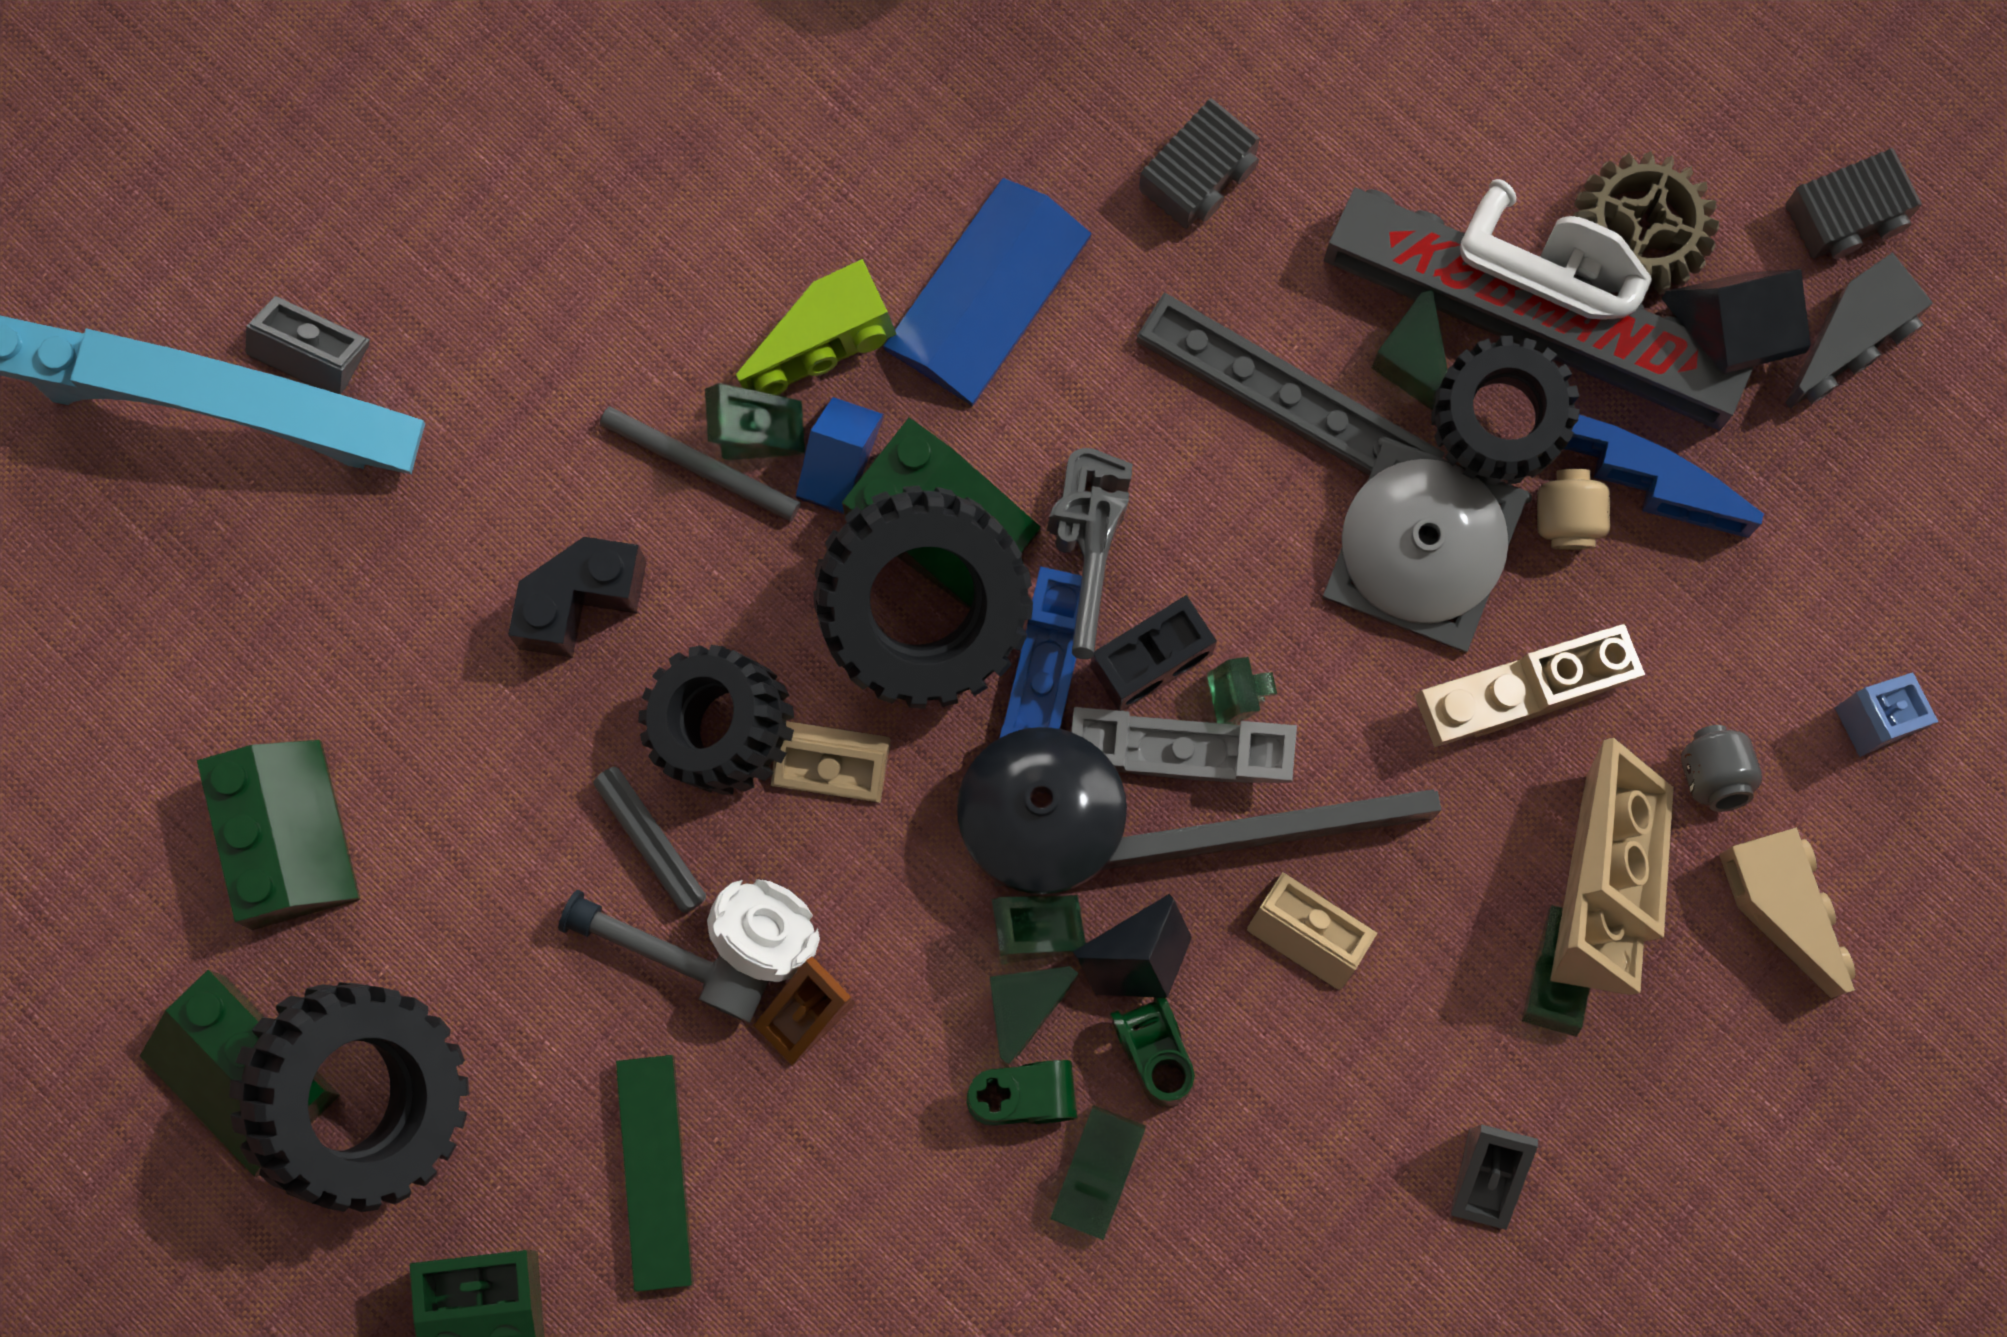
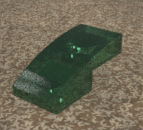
M1093 1105L1050 1219L1104 1240L1146 1125Z

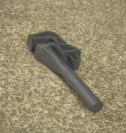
M1081 448L1070 455L1065 471L1062 498L1052 508L1046 530L1050 532L1049 534L1056 535L1055 544L1059 551L1070 553L1074 550L1077 542L1084 556L1072 646L1073 656L1079 659H1090L1094 656L1106 560L1114 534L1124 520L1129 502L1128 489L1133 466L1132 463L1092 448ZM1086 482L1091 483V492L1085 491Z

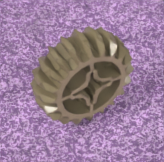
M1652 151L1643 155L1640 164H1638L1629 152L1627 155L1622 156L1619 167L1609 160V162L1603 164L1600 176L1596 174L1589 176L1584 185L1586 191L1580 192L1574 202L1575 207L1579 211L1575 212L1573 216L1584 218L1618 233L1652 278L1651 285L1661 295L1669 290L1671 282L1680 288L1688 282L1690 273L1698 274L1705 266L1704 257L1710 256L1716 246L1711 236H1714L1719 229V221L1709 217L1717 208L1716 200L1701 199L1708 189L1707 182H1699L1694 185L1690 183L1689 179L1693 174L1692 166L1684 168L1681 173L1672 169L1674 166L1673 155L1666 157L1662 165L1655 164ZM1630 191L1648 192L1641 199H1630L1623 196L1620 201L1613 198ZM1666 201L1674 207L1680 217L1670 212ZM1649 208L1650 214L1647 221L1651 225L1640 241L1639 235L1642 227L1639 226V222ZM1668 247L1677 250L1671 255L1660 258L1641 257L1644 251L1653 248L1665 252Z

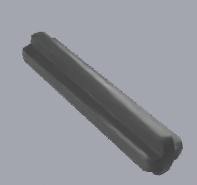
M614 766L600 773L593 781L595 788L679 910L687 913L701 905L706 899L705 892L620 769Z

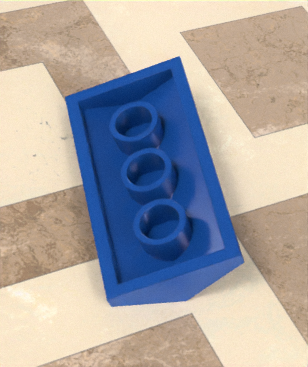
M1002 178L895 329L897 335L890 337L884 344V350L973 407L1090 240L1092 233L1049 196Z

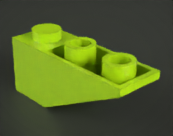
M863 259L814 281L736 373L750 402L759 398L775 397L784 392L789 384L808 375L818 376L827 373L837 365L838 361L858 352L868 353L881 347L888 338L897 335L888 311Z

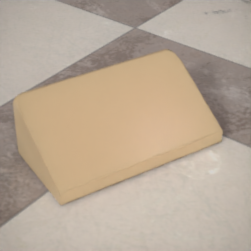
M786 721V726L794 730L792 742L783 741L780 750L787 754L782 763L773 762L771 786L881 802L891 742L889 737Z
M1282 872L1247 927L1251 934L1339 990L1345 986L1377 935V932L1284 872Z

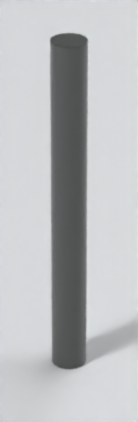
M611 406L605 410L601 417L600 426L790 522L793 521L800 508V502Z

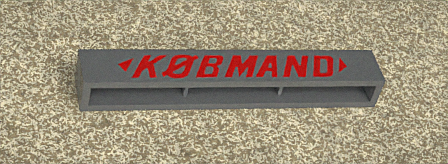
M1354 187L1329 241L1324 262L1499 337L1513 336V343L1521 344L1524 338L1537 341L1534 349L1544 353L1548 347L1557 354L1554 359L1555 361L1566 364L1569 367L1719 431L1733 416L1753 367L1723 374L1677 317L1668 316L1662 318L1644 310L1642 304L1639 305L1635 312L1624 318L1605 320L1584 317L1467 264L1460 253V245L1465 233L1446 226L1444 221L1437 215L1423 210L1410 211L1396 205L1389 195L1381 191L1369 189L1365 192ZM1574 275V278L1594 286L1589 280L1585 279L1584 277Z

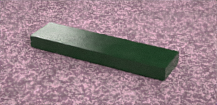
M665 1055L616 1061L634 1292L694 1286L675 1056Z

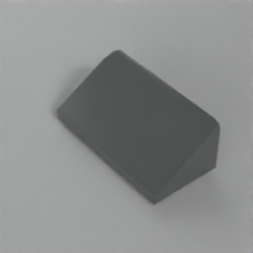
M274 296L246 326L245 351L250 357L305 383L341 394L346 389L364 356L370 339Z

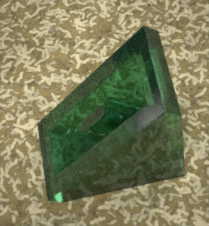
M1426 291L1419 295L1378 350L1371 368L1432 411L1435 407L1433 400L1436 391L1448 369L1433 291Z
M1078 895L998 897L992 899V912L1001 965L1073 954L1074 950L1086 944Z
M1068 966L990 977L1000 1062L1006 1067L1012 1066L1076 982L1079 973Z

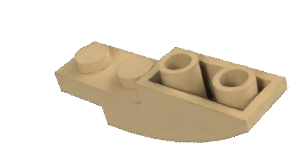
M1622 624L1528 653L1520 660L1421 690L1415 695V699L1435 748L1473 735L1477 738L1559 710L1639 679L1645 673L1626 626Z

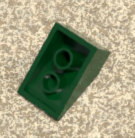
M908 417L842 501L846 516L856 506L863 510L874 502L871 497L885 491L892 496L903 493V487L920 486L923 491H934L935 487L952 490L958 497L963 499L969 497L980 504L985 511L994 516L1015 541L1021 553L1026 550L1041 530L1039 524L953 448L910 417ZM938 547L914 548L896 556L970 610L974 598L973 581L966 565L957 556Z

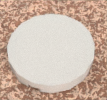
M756 879L754 884L746 883L742 885L743 880L732 882L719 893L707 919L709 936L718 953L737 971L757 980L780 982L791 979L807 959L815 956L819 944L818 928L814 932L813 925L810 922L813 915L809 908L790 890L771 881Z

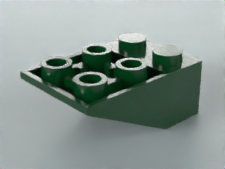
M520 1250L410 1263L413 1320L416 1337H545L538 1251Z

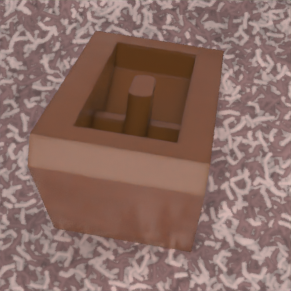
M811 956L798 969L753 1026L793 1066L856 1004L840 984Z

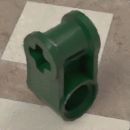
M1153 997V1002L1127 1013L1121 1014L1118 1010L1110 1013L1119 1042L1129 1061L1131 1060L1148 1099L1162 1107L1177 1106L1185 1101L1192 1090L1195 1073L1167 999ZM1152 1022H1156V1023H1153V1024H1151V1025H1149V1026H1146V1027H1144V1028H1141V1027H1143V1026H1145V1025H1148V1024H1150V1023H1152ZM1161 1065H1173L1181 1071L1184 1078V1085L1181 1089L1173 1093H1165L1156 1088L1152 1081V1073Z
M1053 1060L1035 1062L1020 1067L989 1069L979 1073L972 1080L967 1092L966 1104L970 1115L975 1121L987 1126L1019 1123L1048 1124L1077 1119L1072 1061ZM987 1084H996V1090L1000 1094L1007 1093L1008 1099L1001 1102L998 1112H990L988 1103L978 1102L976 1096L984 1094Z

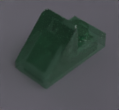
M722 383L705 388L708 442L721 444L722 459L740 460L794 456L805 453L802 401Z

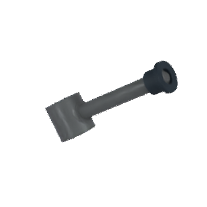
M576 890L571 895L560 917L559 931L566 933L570 929L586 937L593 933L704 984L698 998L699 1001L732 1017L750 1023L769 981L757 980L737 971L720 954L714 962L708 961L601 912L602 906L584 899L583 891Z

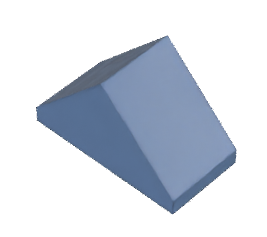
M1913 672L1865 687L1835 707L1859 757L1938 722Z

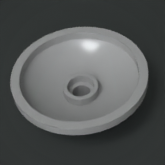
M1418 459L1398 463L1371 478L1352 501L1342 530L1343 559L1350 579L1357 590L1370 604L1381 612L1393 618L1411 623L1431 624L1448 621L1465 614L1477 606L1491 592L1499 580L1508 551V532L1504 514L1488 487L1477 477L1471 479L1463 474L1465 469L1456 465L1452 466L1444 461ZM1425 526L1434 528L1438 533V542L1433 545L1424 544L1419 539V529Z

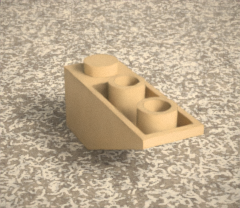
M1797 827L1732 846L1719 854L1738 909L1830 998L1854 991L1851 980L1855 978V967L1852 958L1845 947H1839L1832 928V925L1836 923L1832 902L1826 893H1820L1813 875V872L1817 869L1815 854L1810 843L1806 839L1801 840Z

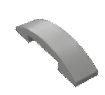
M1074 707L1072 733L1087 739L1097 746L1109 758L1117 772L1218 782L1291 783L1293 780L1297 725L1241 721L1240 725L1137 717L1130 716L1129 711Z

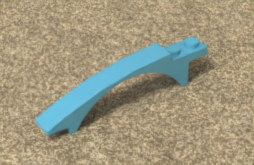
M0 316V376L31 382L52 402L69 405L75 401L87 399H113L166 406L260 430L315 450L347 466L364 469L365 465L412 474L425 427V422L421 419L280 376L173 348L91 329H85V333H79Z

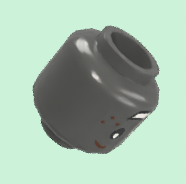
M1711 725L1698 730L1693 735L1694 740L1686 745L1681 753V765L1692 798L1702 805L1710 806L1711 810L1717 812L1738 809L1751 802L1754 798L1753 793L1762 783V772L1749 736L1740 731L1727 730L1724 725Z

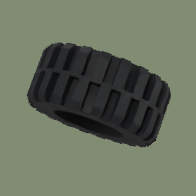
M920 486L903 487V493L890 496L885 491L871 497L874 502L863 510L856 506L845 516L847 523L839 532L833 529L825 542L826 554L823 559H818L814 574L817 580L816 590L813 591L814 608L818 616V624L832 657L839 667L842 666L847 671L850 680L862 690L868 687L875 692L878 699L891 704L897 698L905 700L909 708L926 709L927 701L939 700L942 707L957 704V694L969 689L973 696H976L988 688L984 680L993 672H996L1001 677L1012 665L1007 658L1013 648L1021 650L1027 637L1023 625L1025 620L1032 619L1033 601L1028 596V588L1032 586L1029 570L1022 561L1021 551L994 516H991L969 497L965 499L958 497L952 490L935 487L934 491H923ZM920 547L942 548L957 556L966 565L971 575L974 586V598L966 618L952 633L938 641L914 645L893 640L879 628L872 615L870 592L876 576L890 560L905 551Z
M339 982L337 986L321 984L306 988L305 997L289 996L276 1005V1011L279 1013L278 1017L275 1019L261 1018L251 1030L259 1038L253 1048L241 1047L236 1063L245 1065L242 1079L231 1080L229 1092L230 1098L240 1100V1111L230 1114L233 1132L246 1136L247 1141L241 1144L240 1149L248 1163L261 1167L259 1176L271 1186L285 1190L287 1195L327 1209L345 1212L348 1208L359 1212L378 1210L382 1204L381 1200L395 1205L410 1197L411 1190L409 1185L411 1183L425 1187L437 1175V1171L432 1165L438 1158L448 1161L457 1146L449 1140L455 1127L464 1128L467 1112L459 1110L460 1096L469 1095L468 1077L458 1075L456 1066L463 1064L465 1061L460 1046L445 1042V1039L450 1036L451 1030L441 1017L428 1015L427 1005L414 997L401 996L399 991ZM351 1041H364L376 1048L386 1064L390 1078L388 1106L377 1128L364 1141L343 1151L332 1150L320 1142L312 1128L308 1111L310 1087L320 1065L332 1052Z

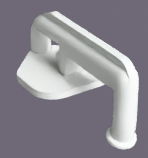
M1495 179L1489 184V191L1479 203L1461 241V257L1467 264L1590 319L1624 318L1636 311L1644 299L1652 278L1618 233L1584 218L1575 216L1562 217L1556 222L1539 257L1492 236L1502 212L1506 207L1513 206L1516 203L1517 197L1513 188L1503 180ZM1574 275L1584 277L1585 279L1589 280L1594 286L1574 278ZM1608 292H1619V294L1615 296Z

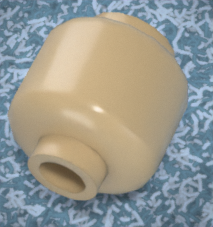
M1558 470L1557 480L1541 485L1537 492L1538 533L1541 537L1551 540V548L1579 550L1595 548L1596 540L1606 536L1610 530L1609 488L1600 481L1590 480V470Z

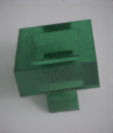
M1249 657L1228 659L1207 673L1217 723L1239 724L1260 711L1259 703L1265 702L1266 696L1277 694L1273 672L1253 675Z

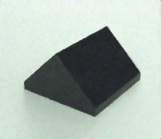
M1801 269L1746 272L1665 291L1662 297L1664 303L1723 374L1805 354L1811 346Z

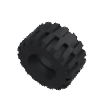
M1500 336L1497 343L1492 344L1488 338L1478 342L1470 352L1466 349L1457 357L1454 364L1449 367L1436 391L1433 400L1435 407L1431 413L1432 425L1437 426V432L1434 437L1438 447L1445 446L1448 451L1445 458L1452 466L1458 462L1466 468L1463 472L1465 476L1474 479L1476 475L1486 477L1485 484L1497 485L1500 480H1508V485L1520 483L1527 476L1533 478L1540 474L1569 443L1574 434L1572 431L1573 426L1578 422L1580 409H1576L1574 403L1579 398L1577 385L1569 386L1567 380L1572 373L1567 365L1564 364L1558 368L1553 362L1557 354L1548 347L1544 353H1541L1534 349L1537 341L1524 338L1521 344L1513 343V336ZM1498 383L1518 388L1529 398L1535 412L1534 428L1527 436L1519 439H1501L1491 435L1480 425L1475 416L1473 400L1476 393L1484 386Z
M698 645L689 648V657L679 652L670 657L671 667L668 670L659 667L652 677L657 680L653 690L645 688L642 699L648 701L647 710H639L638 723L647 726V730L640 734L643 746L653 749L648 755L653 764L664 768L663 773L673 779L711 793L714 791L721 795L733 794L734 788L743 792L755 788L753 781L755 777L763 781L768 779L773 774L769 766L773 761L782 763L787 754L780 750L783 741L792 742L794 732L793 729L786 726V720L794 718L793 706L783 702L789 696V693L784 684L775 681L778 676L760 663L734 650L731 651L718 645H711L710 649ZM730 693L734 708L731 725L726 734L717 743L705 748L700 734L702 717L708 706L715 699Z

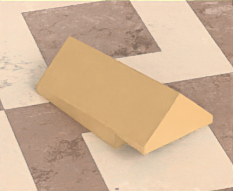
M1615 738L1603 741L1586 775L1550 981L1633 995L1639 994L1641 991L1644 941L1664 938L1674 787Z

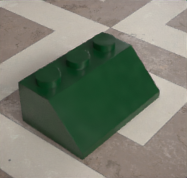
M321 740L254 744L197 760L235 923L250 930H256L361 900Z
M207 970L165 1010L140 1057L254 1177H257L261 1167L248 1163L240 1149L241 1144L247 1141L246 1136L233 1132L230 1114L240 1111V1100L230 1098L229 1092L231 1080L242 1079L245 1065L236 1063L241 1047H254L259 1038L251 1030L264 1015L226 976ZM316 1072L308 1097V1111L311 1123L340 1096L318 1072Z

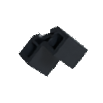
M582 537L521 579L518 583L508 636L518 649L573 658L583 605L637 613L647 562L639 545Z

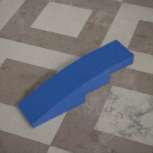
M1579 414L1578 422L1572 429L1574 434L1564 449L1598 457L1593 478L1646 491L1642 507L1643 512L1749 538L1762 524L1764 513L1718 478L1667 448L1615 425Z

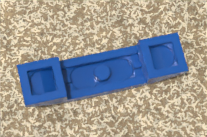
M1040 566L1032 599V619L1028 620L1027 637L1022 646L1000 738L1009 733L1027 728H1061L1077 659L1072 654V646L1081 587V575Z

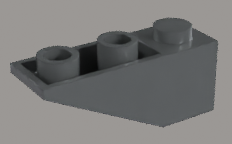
M1893 252L1850 281L1835 299L1785 402L1790 409L1805 398L1812 405L1839 385L1834 379L1848 368L1854 375L1858 374L1882 355L1878 351V347L1891 338L1896 345H1899L1924 326L1919 318L1933 302Z

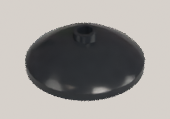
M1050 727L1018 730L988 745L968 768L962 780L957 801V818L960 834L974 862L982 871L1000 884L1031 894H1052L1067 891L1096 876L1116 853L1126 824L1127 804L1124 786L1109 758L1087 739L1066 730ZM1038 792H1046L1053 800L1048 807L1038 808L1032 804V796Z

